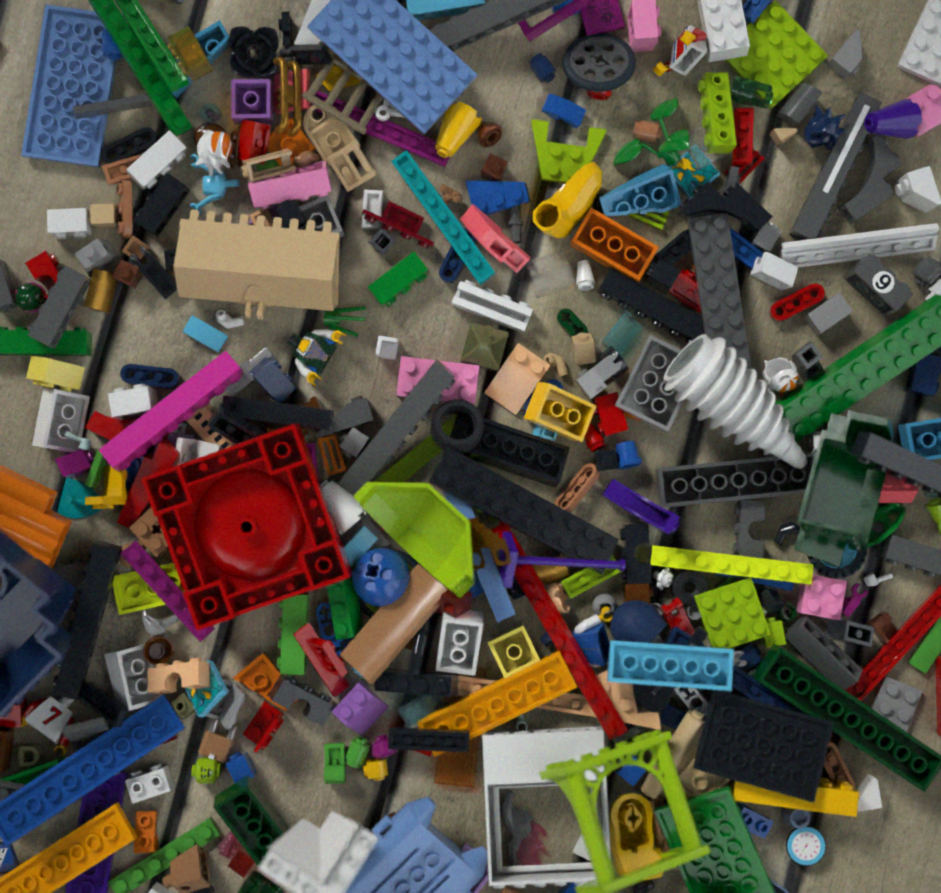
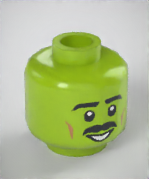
M199 758L196 765H192L191 775L195 777L198 784H214L217 779L221 778V763H218L215 759Z

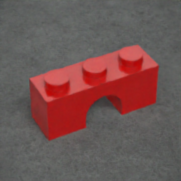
M44 251L25 262L35 280L41 283L49 278H53L54 283L58 280L57 274L60 271L58 266L60 262L55 254Z

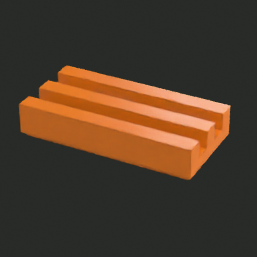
M332 434L317 439L328 477L346 472L347 468L337 435ZM330 439L334 441L341 469H338ZM324 441H326L329 454L332 460V464L334 467V471H331L329 462L322 443Z

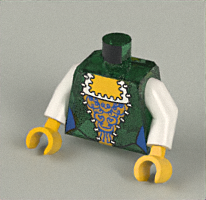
M320 329L313 330L312 332L307 331L303 338L295 333L290 337L288 343L297 348L293 354L296 357L295 364L300 374L312 386H316L314 384L315 379H322L320 375L337 349L338 344H343L339 339L342 335L346 336L345 333L339 330Z

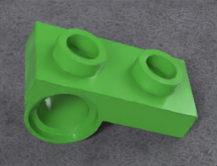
M345 742L325 743V784H346Z

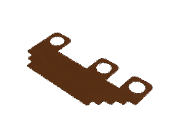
M477 517L468 519L471 523L473 553H477L481 558L480 565L476 566L473 564L474 570L485 567L481 548L491 547L495 563L498 566L509 565L511 558L505 538L500 539L498 533L493 534L491 528L486 529L484 523H479ZM498 549L504 550L507 555L504 562L497 558L496 552Z

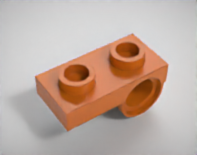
M136 811L135 833L138 838L134 840L133 853L157 852L159 843L158 834L156 833L157 811Z

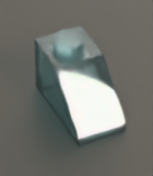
M419 694L401 705L398 711L407 726L410 727L426 717L443 702L439 696Z

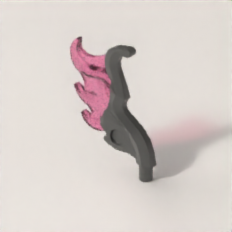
M507 791L504 800L502 799L501 806L503 821L512 833V839L508 841L509 861L507 866L541 865L537 852L541 850L545 854V847L538 838V833L541 832L546 836L545 830L538 823H530V820H533V816L529 812L513 806L514 792Z

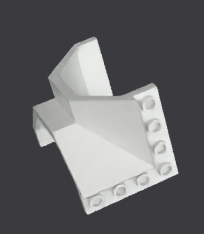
M331 811L321 829L305 819L299 821L269 847L270 851L258 869L294 893H345L379 838L351 820Z

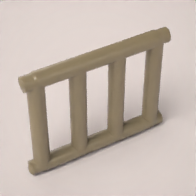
M329 52L333 60L330 64L323 66L308 92L305 91L302 97L364 135L367 129L365 127L383 97L377 92L359 123L351 119L349 115L369 84L358 74L355 75L351 72L344 61H338ZM335 64L343 69L344 72L324 102L317 98L315 94ZM353 75L361 80L344 110L340 112L333 108L332 105L349 77Z

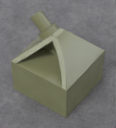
M471 322L460 360L461 363L479 365V368L498 373L509 332L494 329L490 325L483 326Z

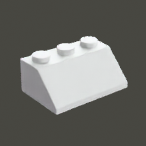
M43 388L32 445L72 453L79 451V442L65 436V433L68 431L82 438L90 396Z
M145 644L105 654L114 698L126 706L128 711L147 706L162 696V694L148 693V668H154L156 665H151L145 660L142 652Z

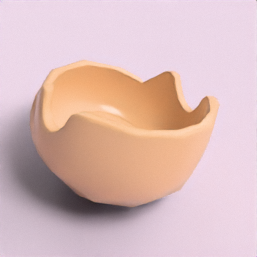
M561 583L551 584L547 592L559 613H568L570 606L565 604V600L569 597L564 593L563 585Z

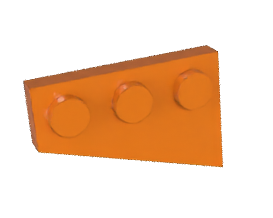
M265 652L233 677L234 680L259 693L284 711L287 710V708L270 699L269 693L281 674L280 670L277 669Z

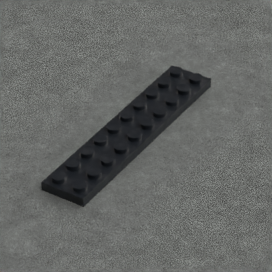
M449 447L445 448L428 482L571 559L610 560L619 540ZM587 567L600 575H602L606 569Z

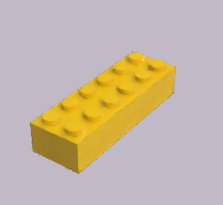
M820 777L814 803L732 779L729 781L735 801L857 817L859 792L846 780L837 779L836 783H832L828 778Z

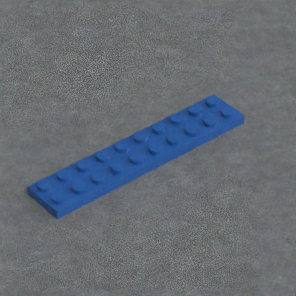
M162 695L124 720L122 727H113L0 801V837L5 846L8 847L184 730L185 726L166 696Z

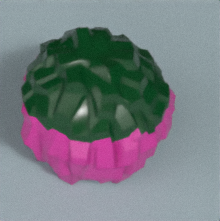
M28 282L17 288L15 300L23 311L36 313L47 294L43 286L34 282Z

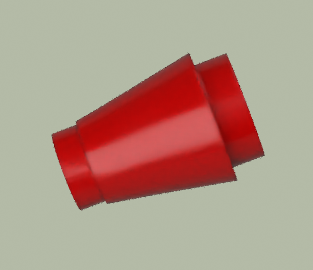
M590 422L584 439L587 449L595 452L605 446V439Z

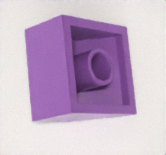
M360 680L337 704L332 713L347 727L363 736L389 706Z

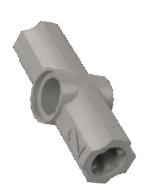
M265 347L251 360L248 359L239 366L244 374L241 375L242 377L238 382L228 385L225 391L230 396H236L247 385L256 382L248 372L264 357L270 360L274 358L276 361L277 359Z

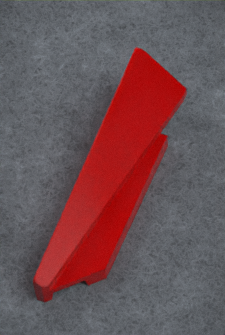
M165 439L159 442L155 453L151 452L144 457L117 523L130 528L137 521L149 502L141 478L171 468L179 456V451L170 440Z

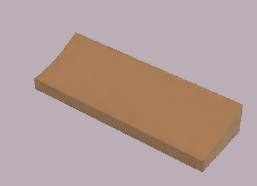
M417 564L410 572L409 583L403 595L395 602L381 606L341 652L340 656L370 684H373L451 592L422 566Z

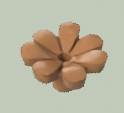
M441 184L440 192L443 193V201L447 206L450 201L458 203L462 201L459 191H453L451 187Z

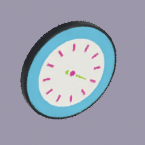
M807 825L802 829L794 828L786 839V851L795 863L802 866H811L823 858L826 852V841L822 833L815 827Z

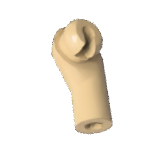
M548 353L544 356L543 360L546 363L557 368L559 377L569 374L563 357L554 353Z

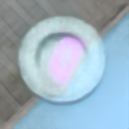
M209 103L201 109V116L206 123L216 124L221 119V111L217 105Z

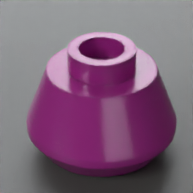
M386 734L376 737L375 742L372 743V756L376 759H381L397 752V749H388L389 737Z

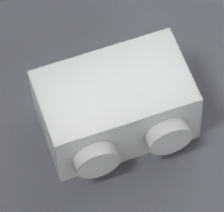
M87 208L47 210V232L55 239L61 240L67 239V236L83 239L86 238V235H92V224L88 220L89 210Z

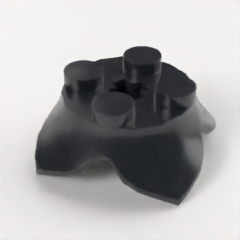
M244 26L231 29L229 46L232 50V55L229 63L233 73L242 77H269L277 73L279 65L273 64L274 58L278 57L276 52L279 47V39L275 29L259 27L253 31ZM250 50H258V57H251Z

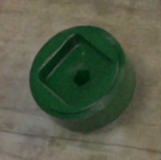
M785 602L786 605L777 612V616L783 622L793 621L797 616V609L792 602Z

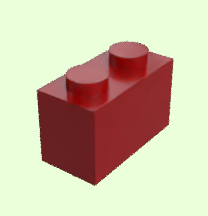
M618 392L593 399V404L596 405L594 415H598L599 422H597L598 431L600 434L603 433L604 437L628 430L623 410L615 406L619 398Z

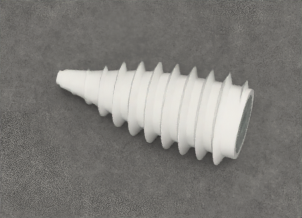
M706 334L700 335L674 358L664 374V380L666 381L664 390L669 391L674 388L677 391L675 402L686 398L688 400L686 411L689 412L698 408L697 420L700 421L710 417V429H715L720 425L723 426L722 437L735 434L734 444L739 445L744 441L750 442L749 451L756 448L763 449L764 455L770 453L799 469L807 464L806 455L794 440V434L788 431L789 420L781 418L783 414L782 405L774 404L775 394L771 391H766V382L764 380H756L757 373L754 369H746L747 364L744 358L735 359L736 350L731 347L725 348L724 338L718 337L711 340Z

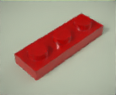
M734 108L737 146L733 149L732 165H752L754 108Z

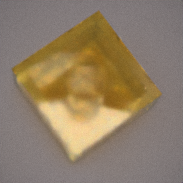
M189 26L168 36L170 41L168 47L176 60L180 59V62L177 64L186 78L190 77L194 82L214 71Z

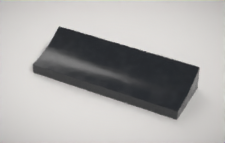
M457 414L450 438L462 440L470 437L474 431L471 421L464 415ZM483 418L484 430L480 441L470 451L460 453L471 460L556 488L560 483L570 447Z

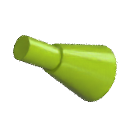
M933 498L925 506L935 523H937L938 531L941 535V499Z

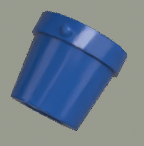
M626 441L615 445L619 470L642 465V459L639 456L635 441Z

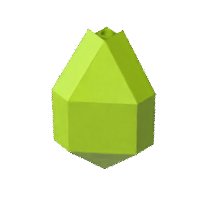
M366 482L353 496L355 501L394 541L455 595L461 598L474 584L471 523L429 483Z

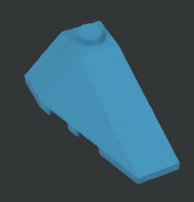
M665 164L650 169L599 197L605 216H620L633 213L647 214V212L662 213L674 209L681 204L673 170Z

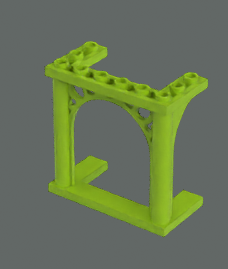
M661 729L638 734L630 737L631 741L629 742L626 740L616 743V748L610 749V746L599 749V754L593 756L592 752L581 755V760L576 762L573 758L545 766L546 770L539 772L541 780L550 779L554 781L568 797L576 814L596 880L575 886L577 893H610L711 853L708 845L701 844L667 740L672 739L670 731L662 732ZM646 750L652 755L648 764L643 761V754ZM637 755L638 759L633 760L632 756ZM656 764L659 770H655L653 766ZM603 765L604 771L600 772L596 767L599 768ZM623 765H634L649 771L662 785L683 847H676L660 853L661 860L616 877L598 821L596 798L602 781L612 770ZM587 770L592 771L596 775L597 779L594 783L586 779L585 772ZM586 787L592 788V793L590 795L588 793L589 789H586Z

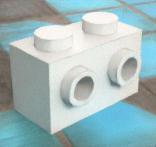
M161 763L149 767V771L142 772V770L130 773L131 777L125 780L132 804L169 792L175 787L168 764L161 766Z

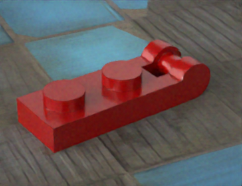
M678 597L673 599L672 603L664 604L660 607L671 631L673 627L677 626L692 636L694 629Z

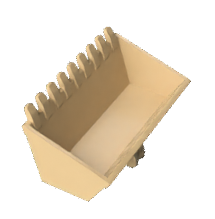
M194 209L190 211L189 219H180V231L174 261L178 297L240 302L241 304H246L245 318L249 319L252 316L253 305H257V318L263 320L265 306L333 311L338 306L340 233L332 232L331 222L323 223V231H315V221L308 220L306 230L298 229V219H291L289 228H282V218L275 217L273 219V226L267 227L265 226V216H257L256 225H248L249 216L241 214L239 224L232 223V214L227 212L223 215V222H215L216 213L214 211H208L206 221L199 220V211Z

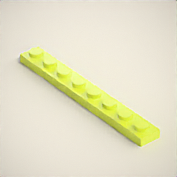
M652 545L650 562L654 566L811 585L814 566L813 564Z

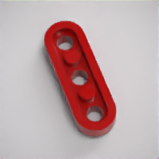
M813 283L777 301L769 309L770 317L774 321L780 322L811 307L824 298V288L820 284ZM814 291L816 293V297H812L810 295V292ZM797 300L799 302V306H795L793 304V301ZM776 309H780L782 314L777 315Z

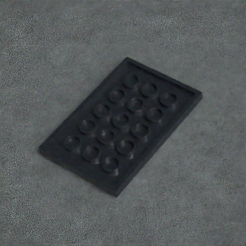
M712 689L692 768L814 803L834 722Z

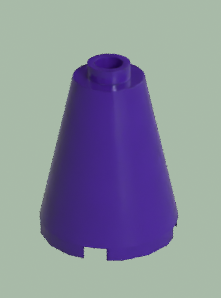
M903 99L867 114L864 126L869 133L909 139L918 133L916 130L918 125L922 123V113L917 103H913L911 99Z

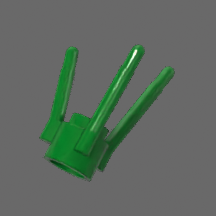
M367 307L335 308L333 311L325 310L323 323L324 325H329V329L339 330L358 337V333L337 325L341 324V320L365 321V317L342 316L341 313L366 310Z

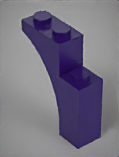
M611 479L601 495L663 534L674 533L680 524L678 522L679 516L644 498L615 479Z

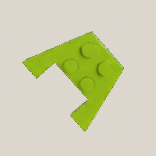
M532 119L531 126L541 179L543 181L566 183L580 168L592 162L607 129L589 127L587 145L584 147L547 142L549 121Z

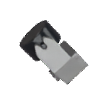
M612 346L598 356L600 361L589 371L585 368L577 374L578 379L575 382L589 400L608 387L604 381L612 376L614 379H617L629 370L624 359Z

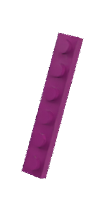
M137 540L120 553L199 642L215 630L214 626H210L196 631L183 591Z

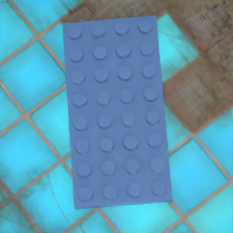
M330 0L307 26L308 30L423 134L433 126L477 77L476 72L396 0Z
M45 4L21 156L25 158L100 168L108 114L75 119L73 114V106L111 100L117 60H110L108 57L103 56L102 32L105 30V27L95 11Z

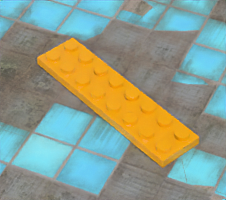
M556 651L507 678L503 677L418 719L417 724L419 728L469 730V740L577 688V684L560 651ZM432 751L434 757L446 752Z
M119 802L0 878V893H52L137 839L138 837Z

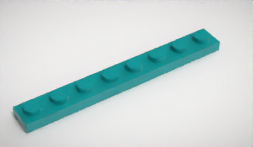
M406 150L391 161L477 282L481 285L494 276L496 273L409 152Z

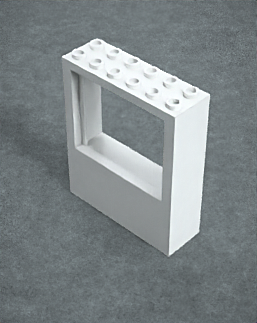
M597 726L487 731L483 733L489 886H493L495 889L505 888V885L523 888L526 887V884L544 887L546 883L564 886L566 882H575V885H580L587 881L596 880L591 862L502 866L499 789L559 786L550 779L541 780L539 772L546 770L545 766L573 758L576 762L581 760V755L591 752L593 756L599 754L598 750L604 748V730ZM603 765L599 768L596 767L600 772L604 771ZM590 770L585 772L586 779L594 783L597 779L596 775ZM605 777L597 793L596 812L611 858L607 783Z

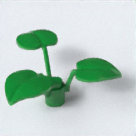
M677 97L662 102L650 114L652 121L659 119L666 138L665 142L660 145L659 152L645 143H641L639 139H635L619 149L614 158V167L636 158L642 148H646L655 154L658 159L662 157L666 164L671 166L677 163L681 157L677 151L690 149L689 132L686 129H682L669 136L663 122L665 117L671 116L677 109Z

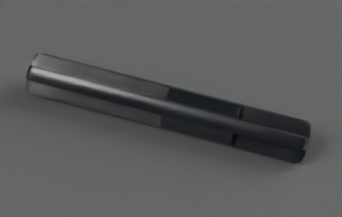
M430 618L415 634L408 673L412 675L420 674Z

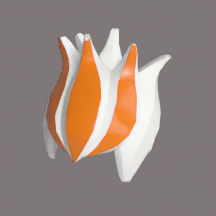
M206 130L197 144L199 158L195 165L206 164L210 176L213 175L214 169L223 174L220 169L222 165L230 168L228 159L232 151V142L229 135L221 131Z
M782 357L769 361L764 360L765 369L762 373L764 380L767 382L768 391L776 390L783 396V392L786 390L795 389L799 378L797 367L791 360L788 361V358Z

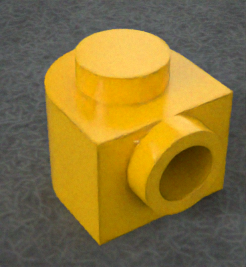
M385 757L381 759H367V765L363 766L364 777L373 779V781L384 780L385 776L388 775Z

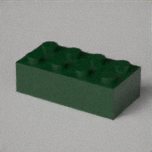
M249 775L223 790L214 798L213 808L257 866L260 867L270 851L269 847L287 833L289 828Z

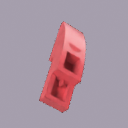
M474 204L460 218L471 234L500 263H506L516 273L530 260V256L501 232L502 228Z

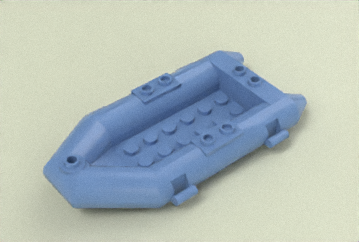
M429 796L406 803L392 818L386 815L372 828L374 835L379 839L377 843L375 842L345 893H473L471 888L484 876L488 864V851L484 846H480L463 852L431 823L436 803Z

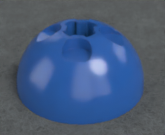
M372 549L362 555L354 566L352 574L354 589L358 596L370 605H389L398 600L405 592L410 577L409 567L403 556L392 549Z

